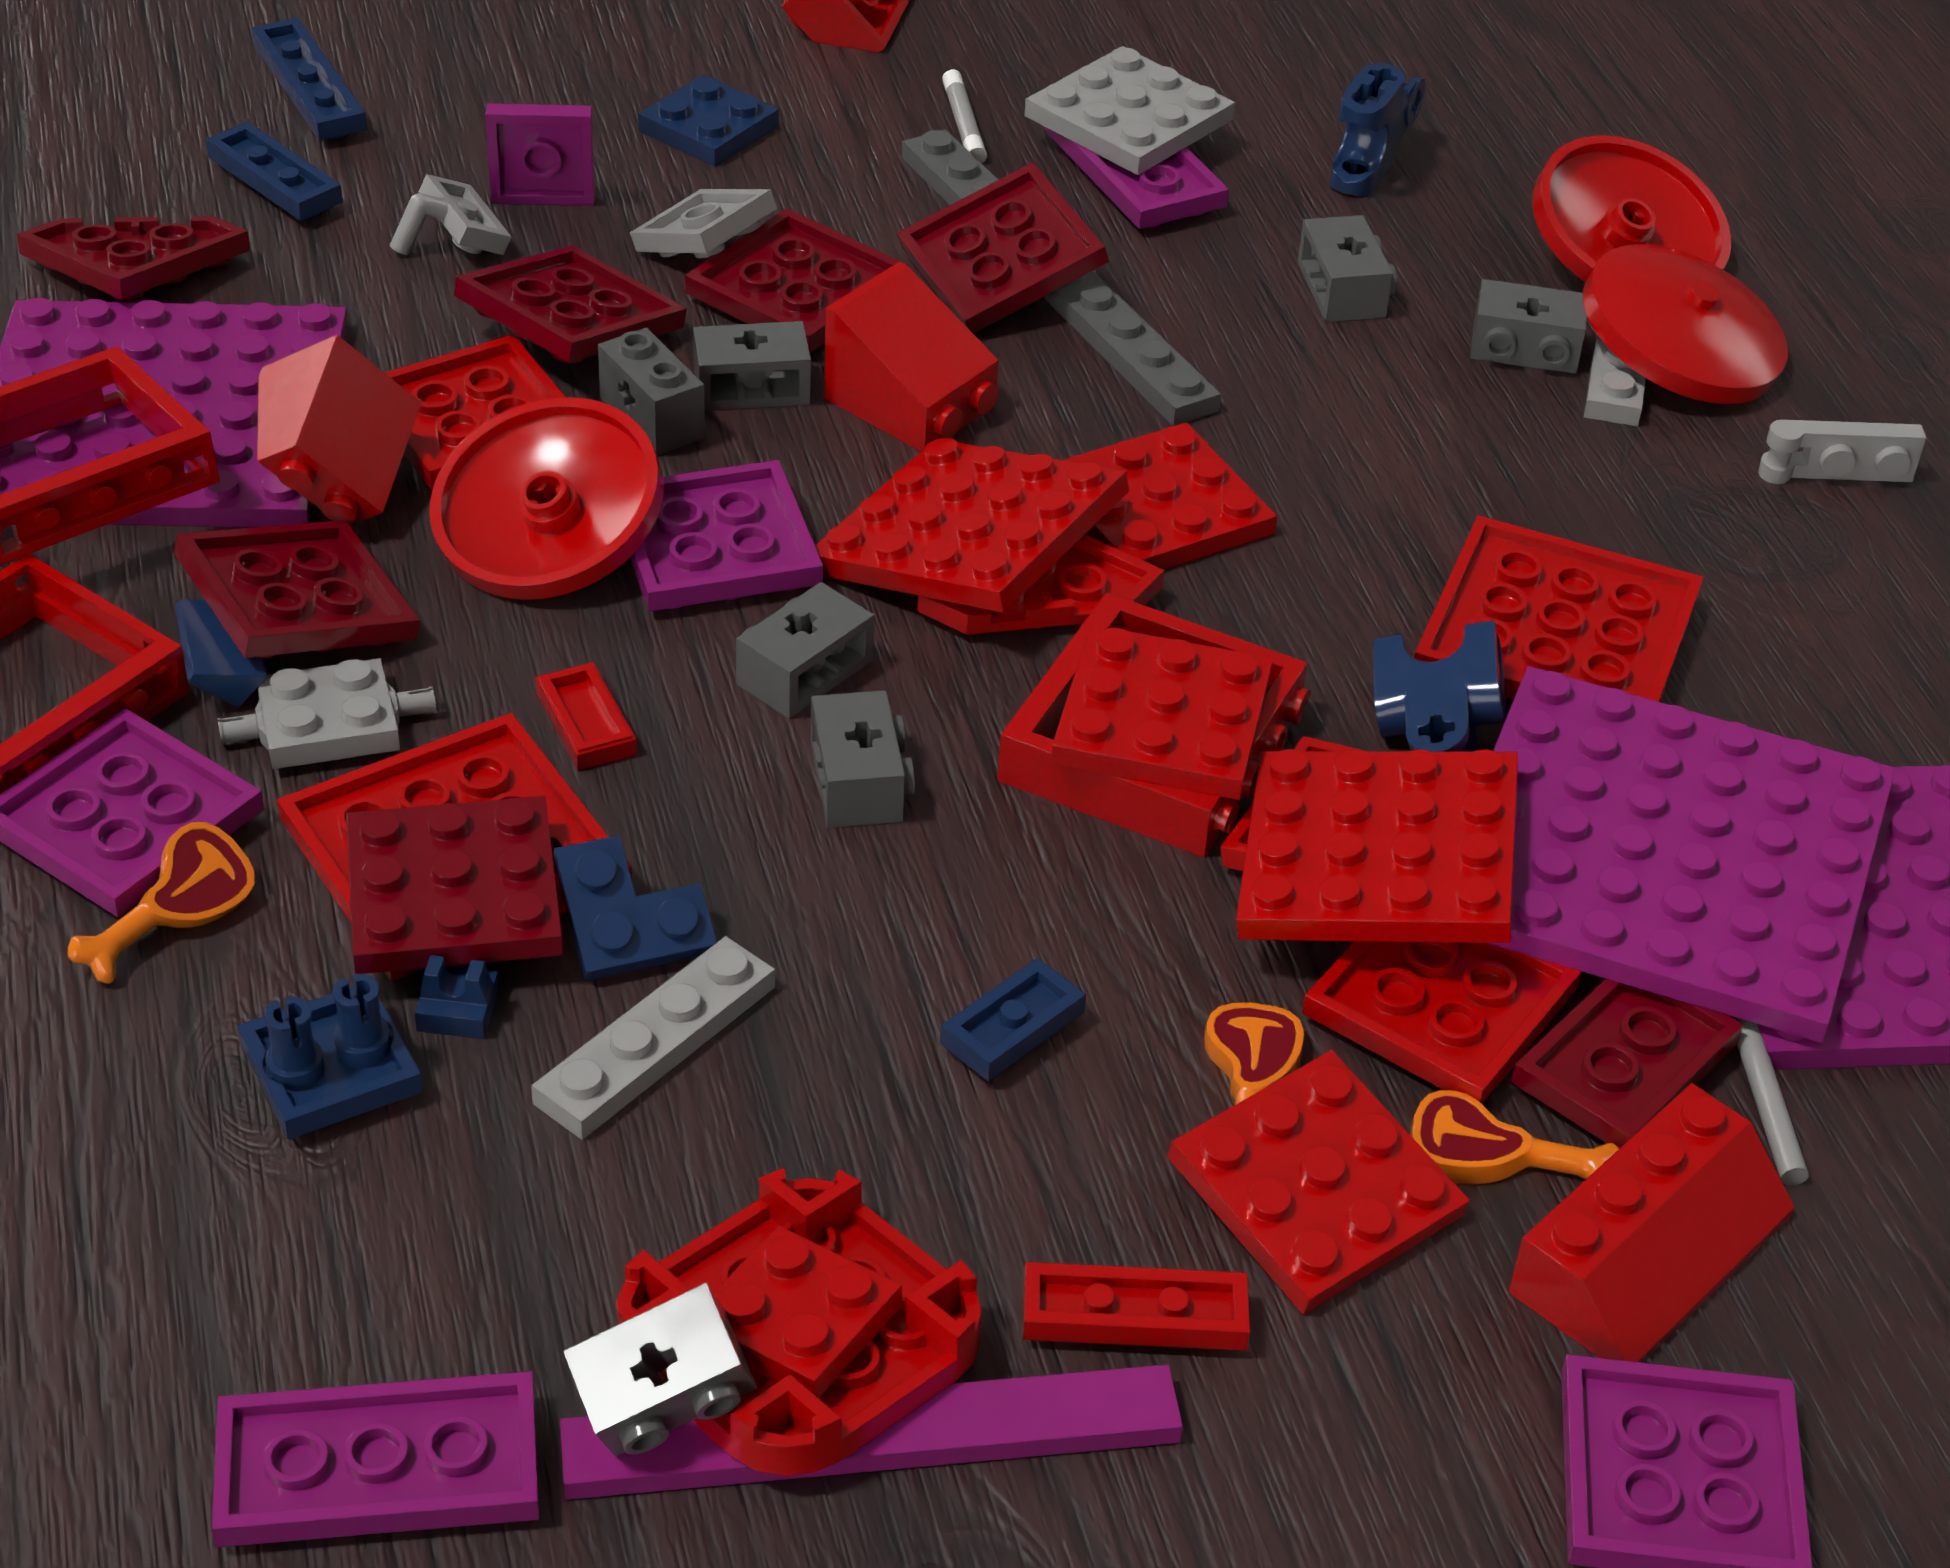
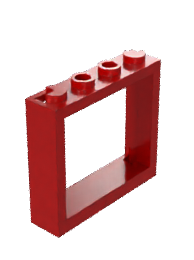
M118 346L0 386V447L123 404L157 436L140 444L0 494V537L3 536L1 529L12 526L14 537L2 542L0 539V565L219 483L220 478L211 432ZM113 383L118 387V391L103 396L102 387ZM183 462H185L192 469V471L185 473Z
M31 554L23 556L0 571V639L33 618L38 617L117 667L0 744V794L125 708L148 721L189 693L182 645ZM25 574L26 582H22L17 578Z
M1106 592L1001 733L997 781L1205 858L1221 831L1227 833L1232 831L1242 798H1253L1260 752L1282 751L1289 725L1291 723L1297 725L1301 723L1304 706L1311 697V690L1304 688L1308 662ZM1091 624L1108 628H1121L1130 632L1162 638L1181 639L1189 643L1227 650H1240L1254 655L1273 658L1271 678L1240 800L1050 764L1052 743Z

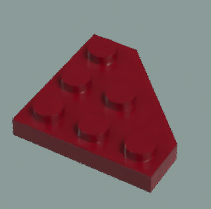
M192 216L190 220L191 226L180 223L160 225L159 217L115 218V228L101 224L84 226L83 218H60L17 234L19 253L43 264L47 269L57 270L77 279L81 284L90 285L104 291L117 300L138 299L144 295L146 290L164 283L182 282L187 278L188 274L206 267L223 266L229 262V258L250 251L248 230L214 216Z

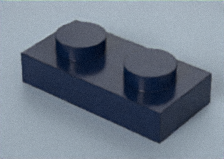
M1036 958L941 1025L940 1044L989 1082L1085 1012L1086 994L1042 960Z

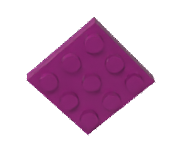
M779 460L664 476V494L658 518L643 544L630 557L648 611L676 609L687 605L719 600H734L740 597L777 591H791L802 587L815 586L820 582L823 583V564Z
M125 708L0 794V842L119 918L139 903L144 894L159 880L163 849L169 837L180 827L191 822H207L219 827L226 834L231 835L265 809L260 789Z
M1566 1354L1561 1371L1568 1565L1594 1568H1812L1793 1380Z

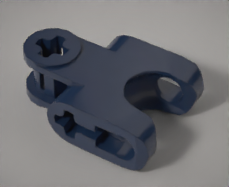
M1382 63L1367 65L1361 69L1342 96L1339 121L1347 123L1341 146L1332 164L1329 184L1331 188L1344 194L1367 197L1375 190L1391 168L1395 144L1406 129L1414 124L1419 114L1425 94V79L1414 76L1410 82H1406L1403 71L1395 66ZM1361 165L1367 168L1366 172L1362 174L1350 175L1348 173L1349 170L1357 172Z
M1494 620L1465 625L1463 642L1458 650L1449 657L1435 662H1423L1413 659L1405 651L1402 634L1377 637L1373 640L1374 704L1377 724L1382 739L1406 736L1410 750L1474 752L1478 750L1476 726L1505 722L1507 708L1504 660Z

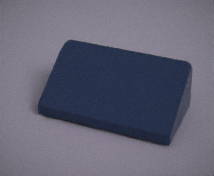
M180 599L175 604V611L188 682L233 706L240 707L266 678L267 672L264 658H244L206 600Z

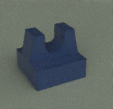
M430 955L423 977L420 998L415 1010L416 1031L485 1039L500 990L498 971L488 970L485 961L471 960L469 968L445 966L446 962L443 956Z

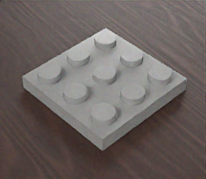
M1121 46L1026 98L1024 116L1139 175L1234 119L1235 102L1216 93L1211 87L1200 85L1178 74L1173 68L1162 66L1140 55L1138 51L1132 48Z

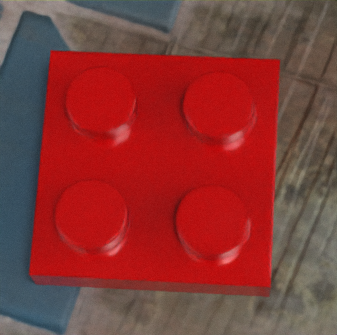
M779 1225L713 1292L725 1309L749 1368L776 1382L790 1374L817 1398L830 1387L902 1306L901 1284Z

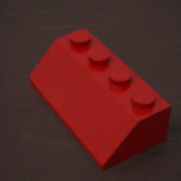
M785 0L781 7L787 12L793 25L803 30L813 42L879 53L886 47L910 0Z
M1691 1083L1522 1237L1508 1293L1598 1358L1643 1363L1792 1217L1795 1206L1751 1121Z

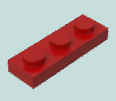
M1025 1262L1023 1340L1247 1351L1250 1324L1246 1272Z

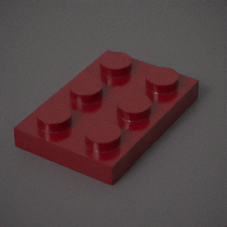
M1605 979L1515 1064L1511 1083L1605 1143H1613L1621 1148L1691 1083L1697 1085L1738 1044L1744 1025L1720 1012Z

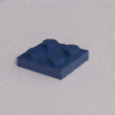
M702 75L639 113V132L715 167L779 126V109L758 100L753 95L742 93L720 83L716 78Z

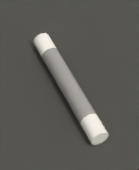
M948 70L944 73L942 80L963 146L982 164L987 158V153L962 76L957 70Z

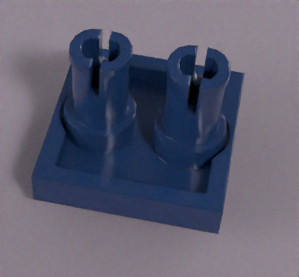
M367 974L352 975V987H349L346 978H343L334 984L333 993L307 1002L300 997L284 998V1010H281L276 1000L266 1007L263 1017L237 1025L240 1045L288 1140L423 1092L421 1073L379 998V985L372 976Z

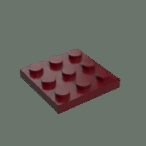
M1033 162L897 233L902 250L944 304L973 334L1109 262L1105 246Z
M786 208L760 225L756 230L746 234L720 253L685 275V293L747 324L803 321L810 354L825 343L826 307L895 265L899 260Z
M574 245L456 276L454 297L475 308L476 313L498 321L513 330L514 335L536 343L551 352L555 359L566 363H579L586 357L598 354V344L620 337L630 331H638L647 327L659 338L662 334L684 328L687 312L686 307Z
M346 520L177 534L174 555L244 658H271L279 654L308 651L328 652L336 648L364 645L384 646L393 642L411 641L417 638L420 619Z
M546 796L346 813L352 950L355 974L426 968L430 955L443 956L446 962L445 966L470 964L471 960L485 961L486 963L563 955Z

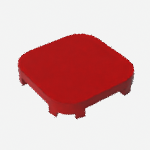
M781 1168L758 1178L759 1199L661 1261L658 1262L643 1249L624 1266L625 1282L618 1295L616 1304L619 1325L704 1283H707L712 1292H714L778 1225L901 1284V1308L819 1398L790 1374L776 1382L750 1369L758 1389L741 1396L739 1405L720 1417L709 1420L693 1419L730 1456L755 1471L792 1476L816 1473L842 1461L957 1381L975 1362L981 1343L982 1312L977 1294V1277L962 1259L948 1269L943 1267L862 1203V1181L841 1170L836 1172L835 1182L816 1178L786 1180V1171L784 1168ZM667 1368L658 1373L661 1385L669 1381Z

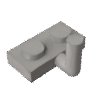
M426 174L419 193L414 194L409 200L390 247L400 254L409 255L426 216L440 221L452 235L453 243L462 250L473 254H480L484 250L504 255L512 237L470 184Z

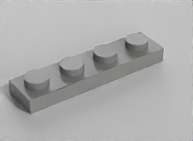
M725 936L532 1084V1104L581 1140L585 1139L775 988V969Z

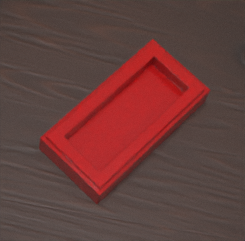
M594 662L535 677L536 694L577 771L637 755V739Z

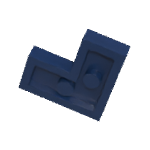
M620 835L554 848L553 861L584 981L699 957L717 943L701 883L639 896L635 895Z

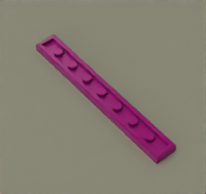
M1169 1364L954 1383L842 1461L816 1473L792 1476L755 1471L730 1456L693 1420L669 1431V1437L652 1450L640 1454L623 1453L615 1457L595 1434L588 1416L560 1419L565 1500L1173 1444L1181 1442L1183 1430Z

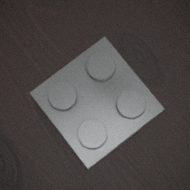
M700 189L630 232L636 252H659L661 257H671L680 253H694L696 258H706L725 249L724 242L730 238L750 233L759 228V220L775 211L777 206L771 189Z

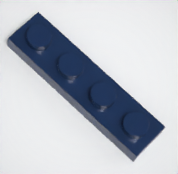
M299 18L251 27L253 45L319 141L325 139L339 140L351 133L367 130L366 112Z

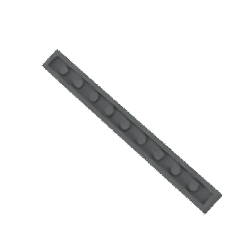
M946 129L928 131L922 136L902 141V159L949 205L998 180ZM1094 271L1043 297L1172 426L1219 412L1221 393Z

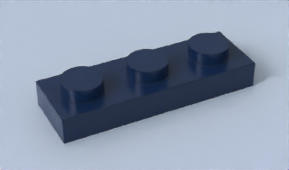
M248 121L206 139L207 153L210 159L300 221L318 216L322 211L343 202L340 183Z

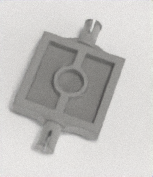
M381 658L365 661L351 659L337 665L303 670L289 668L280 670L275 674L266 675L265 680L257 688L259 702L255 708L256 714L222 719L217 718L221 745L260 738L261 744L269 751L272 769L400 750L397 728L400 723L399 717L431 712L436 713L437 710L432 686L425 689L395 693L394 688L386 682Z

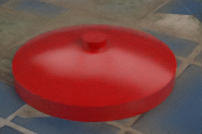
M1608 135L1588 136L1573 140L1557 149L1551 155L1534 185L1533 212L1541 235L1556 257L1584 282H1586L1594 266L1605 253L1621 246L1633 244H1651L1677 249L1702 258L1721 269H1724L1728 262L1731 251L1730 228L1725 213L1714 194L1684 164L1667 153L1645 143Z
M1651 244L1621 246L1605 253L1598 260L1584 285V309L1590 324L1603 343L1634 371L1655 384L1682 396L1717 404L1750 402L1762 397L1773 387L1786 365L1788 358L1787 341L1778 320L1767 305L1737 278L1716 265L1692 254Z
M559 397L537 400L496 415L472 431L452 451L439 471L432 489L429 508L430 524L435 540L446 561L470 585L486 593L509 599L530 600L556 597L580 590L601 580L624 564L638 550L651 532L661 509L664 494L663 473L648 435L632 417L609 404L585 398Z

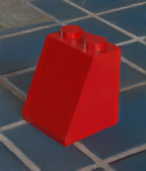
M899 261L826 307L824 399L920 452L924 450L928 443L935 439L952 438L963 427L979 416L988 413L996 406L999 395V388L997 386L999 360L911 268Z
M338 335L332 336L262 367L258 383L257 462L275 474L283 485L296 490L321 509L328 519L332 521L346 520L349 525L358 523L383 513L421 402Z

